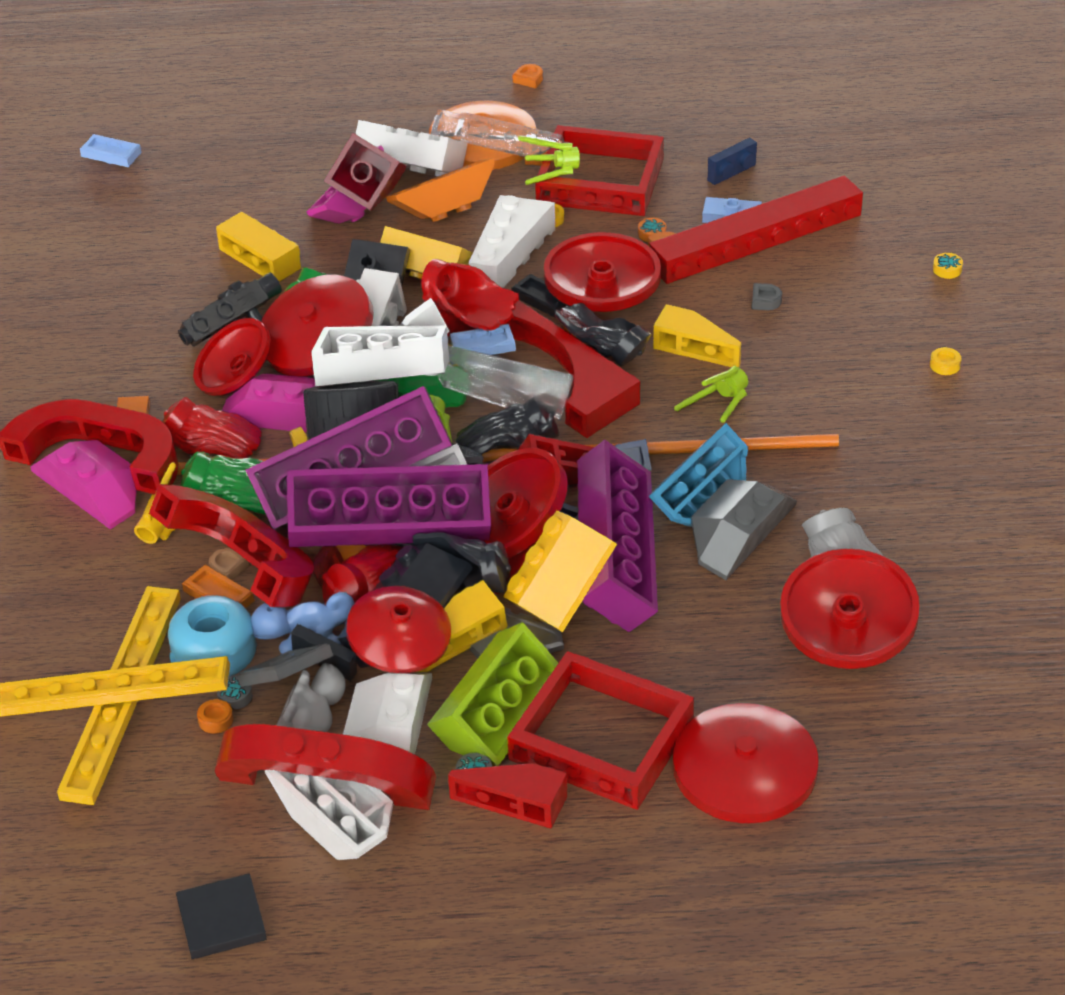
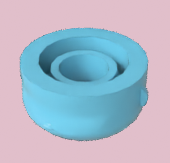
M212 595L191 600L179 608L169 623L168 641L171 651L169 654L171 663L227 656L230 662L229 676H233L246 668L256 653V638L253 636L251 615L242 604L228 597Z

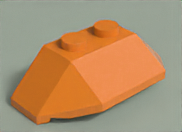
M494 159L480 160L390 194L386 197L387 202L420 219L431 218L432 222L448 217L447 212L453 209L456 210V213L472 208L471 203L479 200L482 196L495 165Z

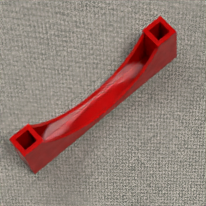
M519 300L516 302V308L513 310L514 317L509 322L501 325L509 324L515 340L528 343L548 353L567 372L571 379L573 390L571 397L565 400V424L585 438H588L640 405V380L634 375L629 374L613 361L608 360L592 347L576 339L572 334L567 333ZM436 305L450 331L447 337L452 333L480 329L465 324L455 315L442 310L439 305Z

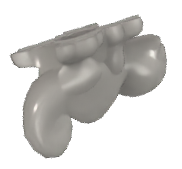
M322 664L311 686L309 685L310 674L303 669L296 685L294 684L276 725L327 732L332 725V713L329 705H334L340 701L345 691V678L339 669L332 664Z

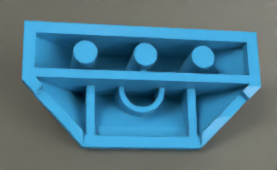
M725 423L655 488L649 497L671 521L692 527V515L727 479L746 481L748 446Z

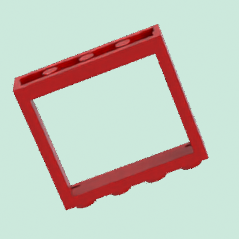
M557 125L551 141L558 143L570 142L572 147H578L579 153L646 160L647 163L639 186L554 177L535 183L536 200L555 202V204L567 208L645 216L664 160V137ZM548 147L546 154H554V151L559 149ZM543 161L537 176L554 171L556 168L554 161ZM546 191H550V195H545ZM633 200L639 201L641 206L633 205Z
M567 651L507 736L508 758L517 764L534 763L544 767L555 768L558 771L567 773V783L638 810L673 755L674 745L679 734L694 718V697L656 684L651 680L626 673L618 668L596 662L588 657ZM570 682L669 718L635 772L535 735Z

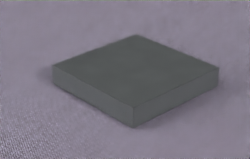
M327 643L289 650L240 672L237 677L241 687L279 681L332 657L333 653L330 644L327 645Z

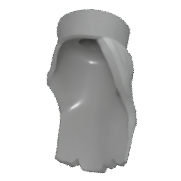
M848 508L821 510L819 514L809 518L802 524L809 538L808 545L811 557L837 549H861L882 555V553L867 538L862 527L854 523L856 518Z

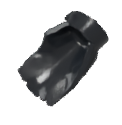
M583 303L574 304L571 307L566 306L554 312V316L571 334L595 348L601 355L611 356L620 367L632 361L636 356H641L652 335L641 325H635L623 318L601 320Z
M534 395L524 404L514 403L500 412L489 413L478 418L469 426L460 430L456 435L455 441L458 445L472 449L482 455L499 445H505L518 450L529 434L553 439L558 437L560 432L554 419V411H550Z
M446 532L417 533L413 535V546L428 543L470 563L472 570L460 585L462 590L484 580L493 593H505L507 591V585L511 576V565L506 548L502 542L496 541L486 544L479 539H464Z

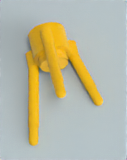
M174 462L170 463L160 484L168 485L176 468ZM156 493L151 495L141 519L134 528L135 535L143 542L149 544L156 543L159 538L167 540L171 532L175 530L168 529L148 514Z

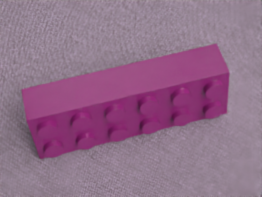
M422 386L245 471L272 528L276 529L288 524L287 470L406 467L453 446L426 387Z
M604 439L578 460V520L609 538L617 545L582 602L587 607L593 608L605 616L611 623L617 624L630 632L658 612L653 502L649 497L652 493L651 472Z
M488 464L287 470L289 547L413 543L414 534L446 532L464 539L489 541L491 518Z

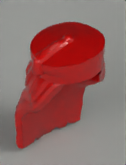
M432 259L426 265L421 279L422 299L425 302L431 298L435 305H439L442 310L455 315L471 327L492 331L499 328L501 324L509 322L514 317L513 310L516 308L515 304L519 300V294L499 286L477 267Z
M187 397L180 399L163 413L164 419L162 422L169 429L174 446L192 456L195 452H205L230 458H249L261 443L262 432L260 428L245 418L234 413L215 410L208 405H196Z
M391 544L370 545L342 563L332 565L321 576L323 580L322 595L325 604L337 592L349 594L355 603L363 595L374 590L380 582V575L392 566L396 560V554L403 547Z

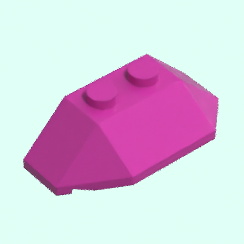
M380 145V146H377V148H379V149H381L382 151H384V149H383V147H382L381 145ZM330 186L306 212L310 217L340 224L348 220L351 222L359 220L365 215L364 210L366 207Z
M262 373L226 399L222 411L237 414L259 428L290 431L301 426L304 432H307L303 391L307 388L318 386H315V378Z
M98 440L68 442L31 466V471L110 530L136 513L137 490L129 467L131 464Z

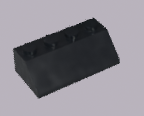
M428 543L416 546L407 545L398 551L392 566L380 575V582L374 590L387 586L415 588L432 596L444 608L472 570V566L470 563ZM346 620L345 628L337 639L344 647L352 650L346 635ZM356 655L357 664L360 668L371 667Z

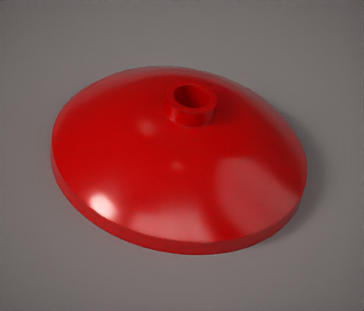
M244 318L234 321L219 330L205 344L197 357L193 371L196 386L207 395L219 396L235 392L251 381L261 370L269 354L271 337L267 327L257 319Z
M387 586L366 593L354 603L348 614L346 635L352 650L368 665L390 673H412L433 665L444 655L450 642L451 623L443 606L427 593L406 586Z

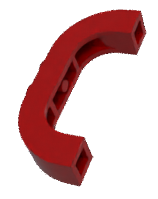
M80 399L57 400L38 405L21 413L0 431V447L4 459L31 465L46 448L57 442L68 439L98 440L104 445L140 453L129 466L136 490L155 494L172 462L176 464V468L168 485H173L178 474V458L167 426L154 416L134 410Z
M159 484L148 514L168 529H186L209 535L226 544L258 568L250 591L270 607H291L302 601L314 571V564L304 551L299 547H289L288 539L249 511L232 502L192 488Z
M267 724L239 725L226 730L215 766V774L220 781L247 785L255 784L258 770H275L358 782L385 792L390 796L395 806L430 810L436 781L435 771L430 764L402 748L363 737Z

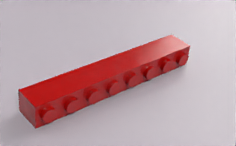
M844 175L650 242L649 247L654 250L660 260L661 279L666 284L861 216L863 192Z

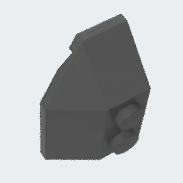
M727 479L691 517L698 564L727 580L795 507L797 500L768 484L758 481Z

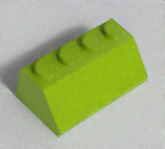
M523 622L502 630L496 634L427 725L449 750L463 756L469 753H480L490 759L492 767L499 766L508 754L507 736L558 665V662Z

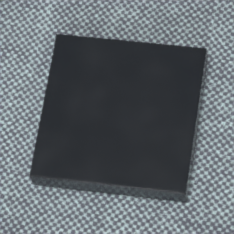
M250 873L176 892L192 960L267 940Z

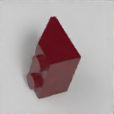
M352 133L324 182L372 211L393 191L407 166L360 136Z

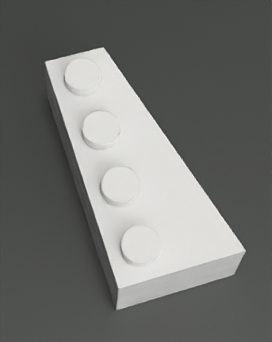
M358 120L356 135L376 147L381 145L385 153L403 164L411 165L410 171L426 174V170L430 169L435 170L434 176H441L462 168L468 144L452 138L439 137L423 132L419 134L407 129H395L394 127Z
M364 268L361 279H357L356 282L364 288L372 302L374 312L372 326H399V321H396L397 316H404L407 311L399 274Z

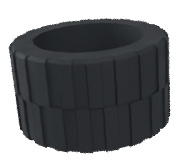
M365 381L305 389L303 396L307 439L310 440L399 398L398 383L394 381Z

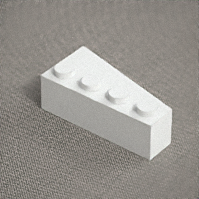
M500 195L469 260V265L481 269L492 281L504 288L516 275L518 266L521 264L525 265L530 259V253L535 248L539 249L544 243V237L547 234L551 235L555 231V202L518 198L512 195Z
M447 326L324 327L312 350L315 386L417 375L434 376L445 373L449 362Z

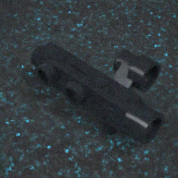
M271 272L251 282L242 283L240 280H237L228 286V290L217 296L218 300L206 306L201 312H194L190 315L189 319L182 322L178 330L179 337L185 345L191 344L195 347L215 335L226 325L246 315L249 318L262 321L263 317L258 308L282 293L279 281Z

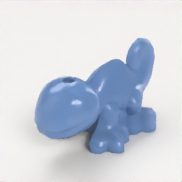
M337 592L328 599L326 604L319 601H308L299 603L289 610H286L284 607H270L264 603L251 616L253 636L258 639L268 640L290 633L288 639L282 641L279 645L280 653L283 654L292 650L291 632L298 624L342 645L332 631L347 620L348 614L354 605V600L345 592Z

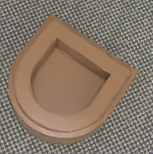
M230 548L217 550L209 558V567L231 580L250 566L246 559Z

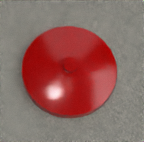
M597 232L569 238L555 246L549 252L544 262L545 285L554 297L569 306L583 303L591 311L597 312L623 310L642 303L657 290L661 278V264L654 250L638 239L617 233Z
M322 275L302 281L280 295L266 311L261 321L269 330L271 337L270 350L266 359L269 365L276 371L289 376L303 377L314 375L312 350L324 327L372 326L374 316L373 305L364 288L358 282L346 276Z
M524 448L510 452L488 465L491 530L489 541L484 542L486 544L496 541L502 542L506 548L508 558H511L535 543L543 533L546 521L554 515L556 510L560 512L567 493V475L563 466L551 453L539 448Z
M861 549L831 550L809 558L791 573L781 594V621L790 641L809 658L836 668H867L893 658L911 641L919 620V597L916 587L908 574L892 560L877 553Z
M734 703L711 708L693 718L683 728L674 745L673 772L680 791L698 809L725 821L762 823L781 818L796 810L806 801L812 793L817 780L818 752L811 735L791 716L764 705Z

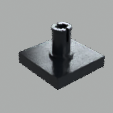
M352 239L344 276L356 281L361 279L364 268L399 274L402 287L410 249L405 246Z

